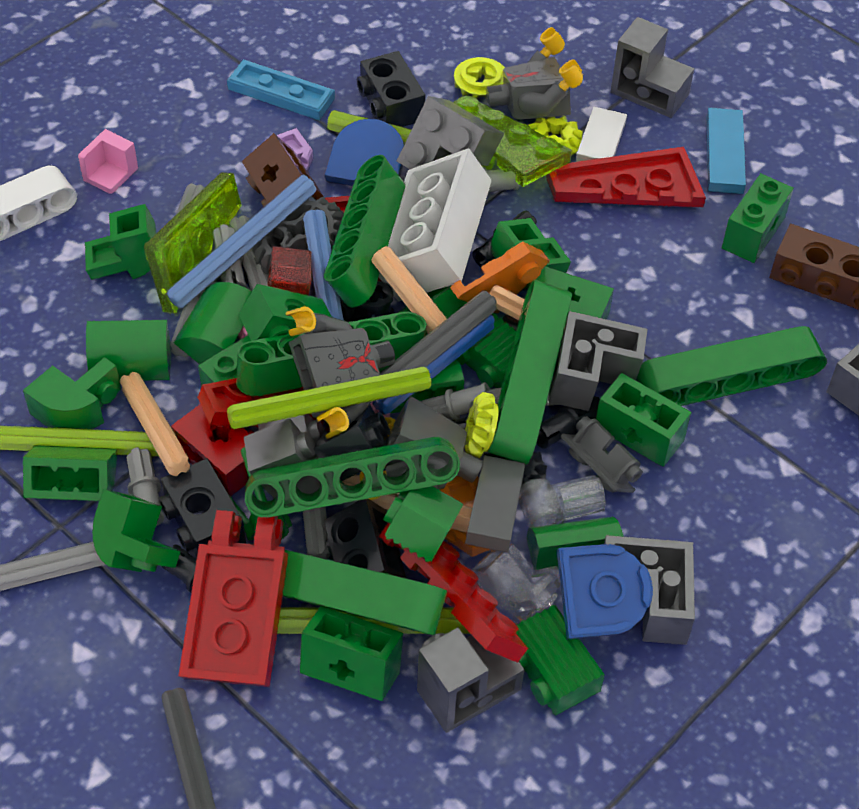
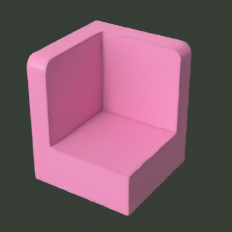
M107 129L102 131L78 155L83 181L109 194L114 193L138 169L134 143Z

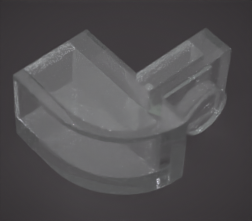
M510 544L509 552L491 550L471 569L479 578L476 582L478 586L490 593L498 601L497 610L516 624H519L522 620L526 621L536 613H540L558 597V594L555 592L560 587L558 567L534 570L514 544Z

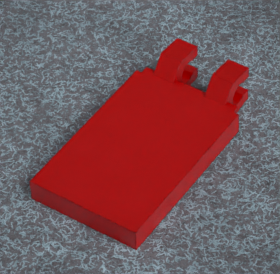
M216 510L212 541L208 540V545L199 544L179 677L192 680L270 687L288 561L285 547L280 546L283 521L278 519V516L258 517L254 544L237 543L240 538L242 518L235 516L236 513L233 511Z

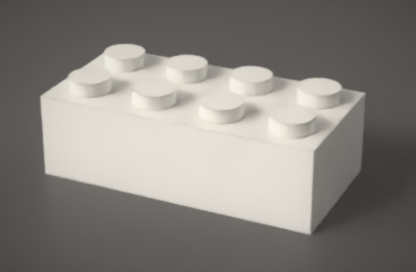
M469 148L410 169L404 180L405 190L388 247L393 250L426 293L448 287L459 280L462 282L492 180ZM380 273L379 278L382 280V282L389 284L383 277V275ZM392 288L393 293H394V297H395L398 301H401L402 299L398 296V294H397V293L394 291V289Z

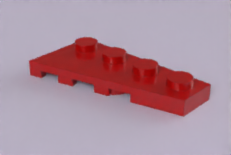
M684 147L550 165L546 168V179L555 202L704 207L705 194Z
M388 523L379 537L388 546L402 549L401 543L394 544L393 538L386 539L385 533L390 526ZM443 541L433 560L426 562L424 557L418 558L416 552L410 553L409 548L402 549L405 552L400 559L410 570H418L424 577L429 579L427 584L447 590L444 602L453 607L451 611L453 616L485 650L514 662H519L528 648L516 634L519 630L518 626L497 610L498 601L490 593L478 586L476 583L479 580L478 576L459 562L460 554L455 548Z

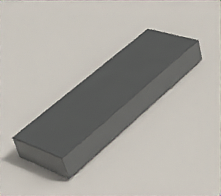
M484 455L465 544L509 552L525 463Z

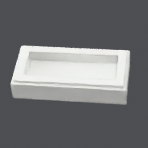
M593 107L577 152L576 162L615 156L626 124L627 114Z

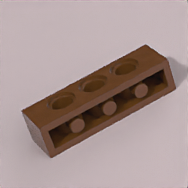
M790 223L776 253L769 278L859 310V247Z

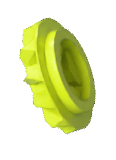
M476 57L461 62L454 71L455 87L461 89L462 96L472 94L474 100L479 96L486 98L487 86L503 84V69L505 67L490 58ZM482 74H483V75H484L483 83L476 82V81L479 80V78H481V76H482Z
M566 116L561 118L548 117L547 119L537 118L535 123L528 126L526 141L530 149L542 157L563 159L572 156L578 151L583 131L578 129L577 122H568Z
M482 392L478 395L469 409V416L466 420L465 431L467 436L464 449L466 453L478 459L482 456L483 452H487L490 448L497 427L499 411L493 394Z

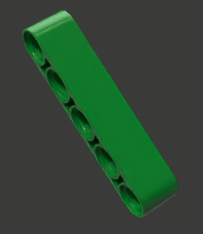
M380 154L369 158L357 172L324 272L325 280L344 303L351 308L365 303L372 296L376 288L380 272L372 263V257L378 250L389 244L405 190L404 181L384 155Z
M535 279L531 282L523 303L498 399V422L492 444L487 451L488 453L515 462L525 463V465L530 461L538 439L571 303L572 292Z
M400 312L348 322L353 329L364 328L370 345L389 341L395 353V360L425 337L427 326L422 316L412 312ZM305 333L290 336L289 334L279 335L242 344L237 354V388L246 395L262 396L303 387L289 342ZM386 367L380 368L379 372L384 370Z
M798 326L647 360L642 363L636 381L676 404L684 406L814 376L825 368L827 358L812 330L807 326Z
M430 437L261 469L254 472L246 483L245 504L253 515L273 517L442 485L452 481L457 476L460 470V460L454 446L447 439ZM437 451H444L450 455L448 464L441 469H433L427 465L429 456ZM394 459H400L407 464L406 471L398 477H390L383 472L385 465ZM348 468H357L364 473V477L359 484L347 485L340 480L341 473ZM305 476H313L321 483L320 488L311 494L301 492L296 484ZM268 484L276 489L277 496L271 501L262 502L254 496L253 490L259 485Z
M285 550L288 554L283 597L435 636L447 590L406 578Z

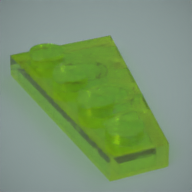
M466 95L453 102L504 133L493 156L497 158V166L504 172L512 171L516 175L515 181L520 186L524 187L570 163L572 150L561 145L555 139L536 132L530 126L513 120L504 115L503 112L488 107L474 97Z
M221 172L144 245L146 259L150 266L163 312H177L178 307L169 300L166 294L167 291L213 252L214 229L220 228L222 224H227L229 227L231 219L236 216L242 206L234 173Z

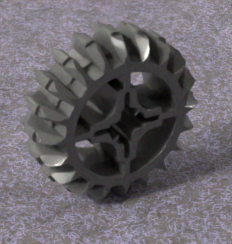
M311 196L252 248L256 264L261 263V270L269 275L271 281L274 280L280 287L288 283V285L295 289L300 283H303L309 288L311 281H313L303 217L309 210H323L325 212L332 250L344 215L335 202L329 203L325 197L316 200Z

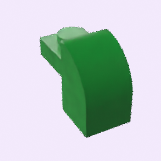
M146 204L109 213L110 236L85 242L86 272L91 280L127 270L132 279L145 275L155 266L158 258L156 224Z
M531 218L498 222L491 242V253L495 259L501 257L506 251L523 241L544 252L550 260L545 267L567 273L571 263L570 259L554 237L545 238ZM528 283L524 288H529L531 283Z
M104 357L76 382L52 365L23 389L30 415L46 427L93 430L104 423L100 407L110 403L121 390L116 365Z
M103 489L95 513L92 530L94 547L102 562L112 568L142 572V569L156 572L157 565L176 568L181 551L152 540L162 506L135 495Z

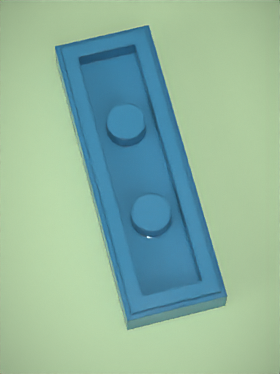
M244 59L227 80L228 89L319 121L335 100V90Z
M708 108L706 116L708 191L744 194L746 176L743 110Z

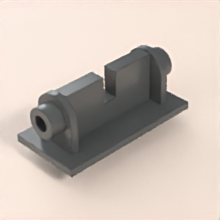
M588 416L583 417L576 425V428L579 430L576 435H561V438L571 447L569 453L572 457L584 465H589L597 473L595 478L603 488L612 493H633L636 490L629 481L634 483L643 474V471L639 468L641 463L619 443L608 452L606 449L615 438L597 419H590Z

